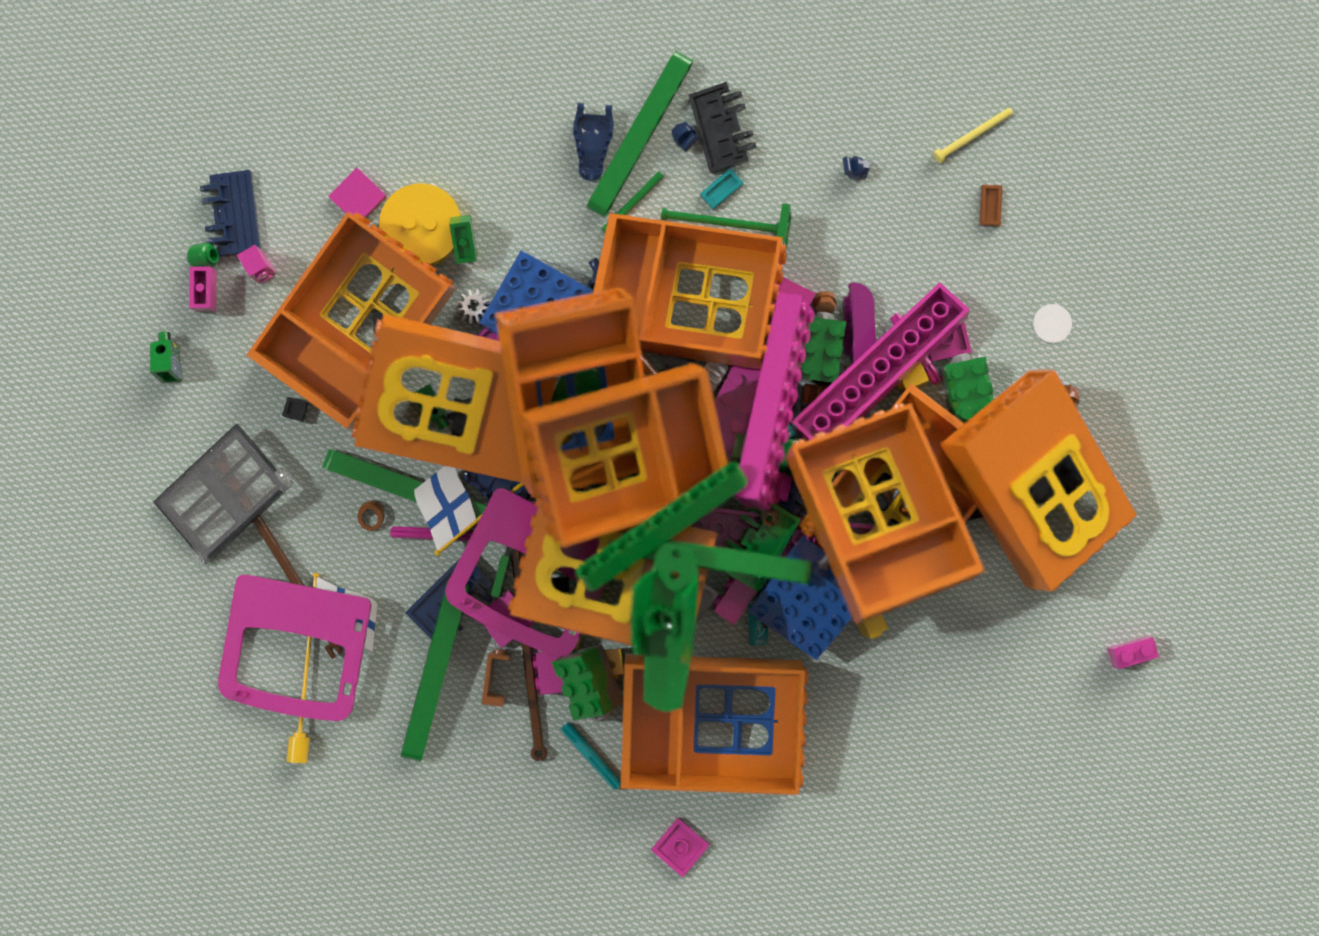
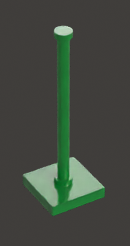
M782 203L779 222L769 224L669 211L667 208H662L661 220L674 219L774 232L777 237L783 238V245H786L787 251L792 212L790 204Z

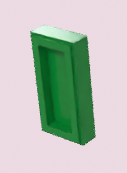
M502 555L500 558L491 592L492 596L501 597L511 559L509 556Z

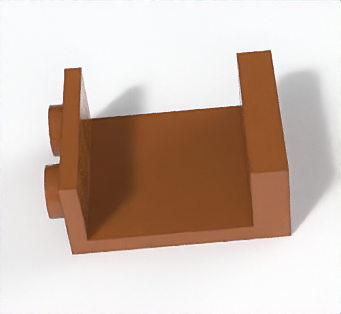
M496 648L488 653L482 697L483 705L503 707L507 702V695L491 693L495 659L510 660L512 654L508 653V649Z

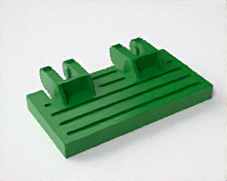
M773 503L770 508L776 509L779 513L777 523L767 526L762 522L761 517L758 522H755L747 515L742 514L740 519L755 527L756 531L747 526L739 540L741 544L746 546L745 549L728 539L725 543L735 550L779 557L801 519ZM747 507L750 511L762 516L757 508ZM771 515L766 516L768 521H773ZM725 572L759 592L766 578Z

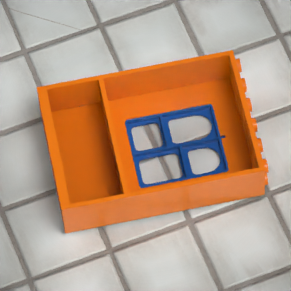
M622 288L495 314L522 483L533 498H542V496L538 495L535 483H538L537 476L533 475L530 467V462H533L531 454L527 453L525 442L528 440L526 433H522L519 421L522 420L521 413L543 407L540 388L541 381L560 376L565 377L569 400L579 397L576 394L574 375L578 372L598 369L601 390L644 378L634 298ZM627 418L606 423L604 432L596 437L600 451L632 441ZM582 430L574 432L571 439L566 444L561 445V451L567 458L576 459L589 454L587 438ZM634 451L613 457L612 462L616 478L624 479L631 474H640L637 456ZM602 461L576 468L569 478V484L572 489H581L588 487L589 484L608 482Z
M626 654L621 789L799 795V788H803L804 783L802 768L800 767H804L805 762L803 748L801 747H805L806 740L802 726H806V713L803 706H807V693L804 685H808L807 667L803 666L802 660L691 656L683 705L677 710L663 712L651 707L644 701V655ZM701 689H723L725 691L723 713H701L699 711ZM737 689L763 691L770 698V706L766 712L760 715L734 714L732 711L733 692ZM699 723H732L734 725L733 745L731 747L699 746ZM753 723L764 726L769 735L766 744L760 748L742 747L743 724Z

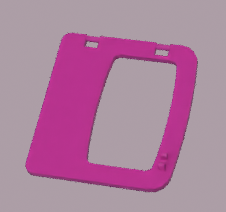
M499 488L492 494L445 589L446 598L451 605L505 636L556 657L566 656L574 650L581 633L576 632L574 636L569 633V630H564L559 638L543 634L496 612L465 591V586L489 541L508 546L524 554L527 552V548H525L526 538L528 535L531 536L533 530L530 527L533 515L537 514L538 509L535 507V504L506 489ZM594 537L565 547L560 545V549L566 557L585 562L597 554L600 540ZM562 566L556 569L578 583L579 578L576 575L575 568ZM606 583L593 591L585 589L584 597L598 602Z
M248 574L238 576L235 582L218 678V688L225 698L239 703L287 715L329 721H341L347 718L354 708L367 626L372 608L371 601L361 596ZM357 619L363 620L361 632L355 631ZM248 627L280 630L318 638L343 646L345 648V658L337 700L334 703L303 700L269 693L240 684L237 681V672L245 630ZM346 683L352 684L350 696L344 694Z

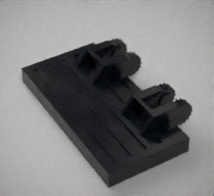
M727 82L688 95L711 174L749 162L747 152L757 148L755 142L740 147L737 146L738 141L752 137L753 132L749 130L733 135V133L741 131L736 113L745 110L746 106L743 103L727 108L726 103L743 97L741 91L722 96V94L730 92Z

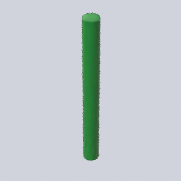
M658 171L616 214L627 215L664 176ZM607 223L601 228L604 233L606 232Z

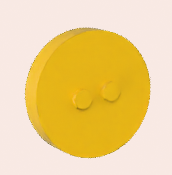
M416 183L400 188L388 198L380 214L379 227L388 233L385 237L388 238L390 236L404 245L403 250L408 249L421 257L419 260L421 263L424 261L435 266L447 260L454 253L449 226L450 218L462 215L455 201L444 190L434 185Z

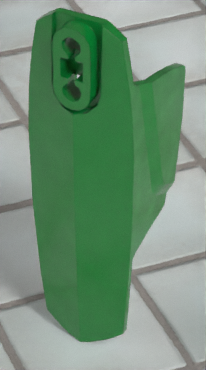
M670 542L658 547L652 571L645 573L633 586L631 600V644L634 655H644L645 657L644 701L651 707L663 712L677 710L683 705L693 650L698 603L697 553L689 545ZM676 550L680 551V558L676 555ZM675 571L679 574V578L674 576Z

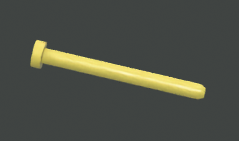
M1005 109L944 149L933 151L936 161L939 164L943 163L946 156L1010 117L1013 113L1012 109Z

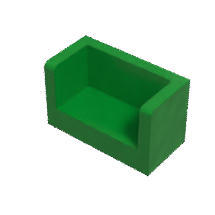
M471 215L451 217L449 226L456 264L477 261V248Z

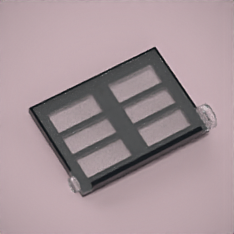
M235 424L153 502L194 550L192 554L193 559L199 564L202 562L208 564L291 488L295 480L286 469L280 467L277 470L241 426Z

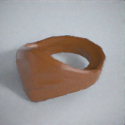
M376 500L365 502L358 511L359 524L368 531L377 530L381 527L385 518L383 506ZM367 509L374 510L377 515L378 521L374 526H369L363 521V514Z

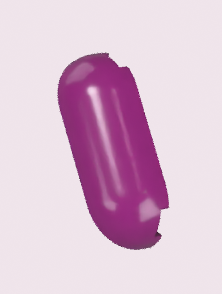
M851 282L848 285V296L843 297V321L846 322L844 350L845 355L850 356V364L858 360L876 343L874 298L871 291L865 285L857 282Z

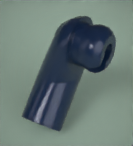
M597 258L588 262L593 270L592 278L588 281L591 289H594L599 267Z

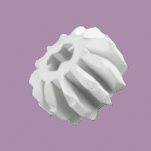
M478 289L475 290L474 295L471 290H467L468 297L464 294L460 295L464 302L457 301V305L462 307L457 312L458 314H463L461 317L463 321L469 318V324H473L474 318H476L477 323L480 324V317H483L488 308L485 306L490 305L491 300H485L487 294L483 293L480 295ZM475 302L477 305L479 304V306L476 307V311H473L472 309L469 310V308L472 307V303Z
M707 362L704 367L708 373L712 392L715 391L728 370L727 364Z

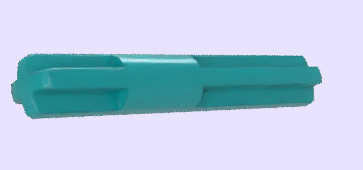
M570 722L562 726L561 731L607 784L613 790L620 787L621 780L574 726Z

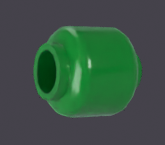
M210 243L194 244L190 246L187 253V261L191 267L214 268L219 260L218 250Z

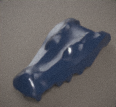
M577 103L573 135L579 159V175L582 179L598 180L602 176L603 163L613 136V105H606L605 115L584 114V103Z
M465 471L464 479L470 485L476 487L489 500L495 490L503 488L511 491L521 483L471 471ZM522 486L514 493L527 501L531 496L525 486Z

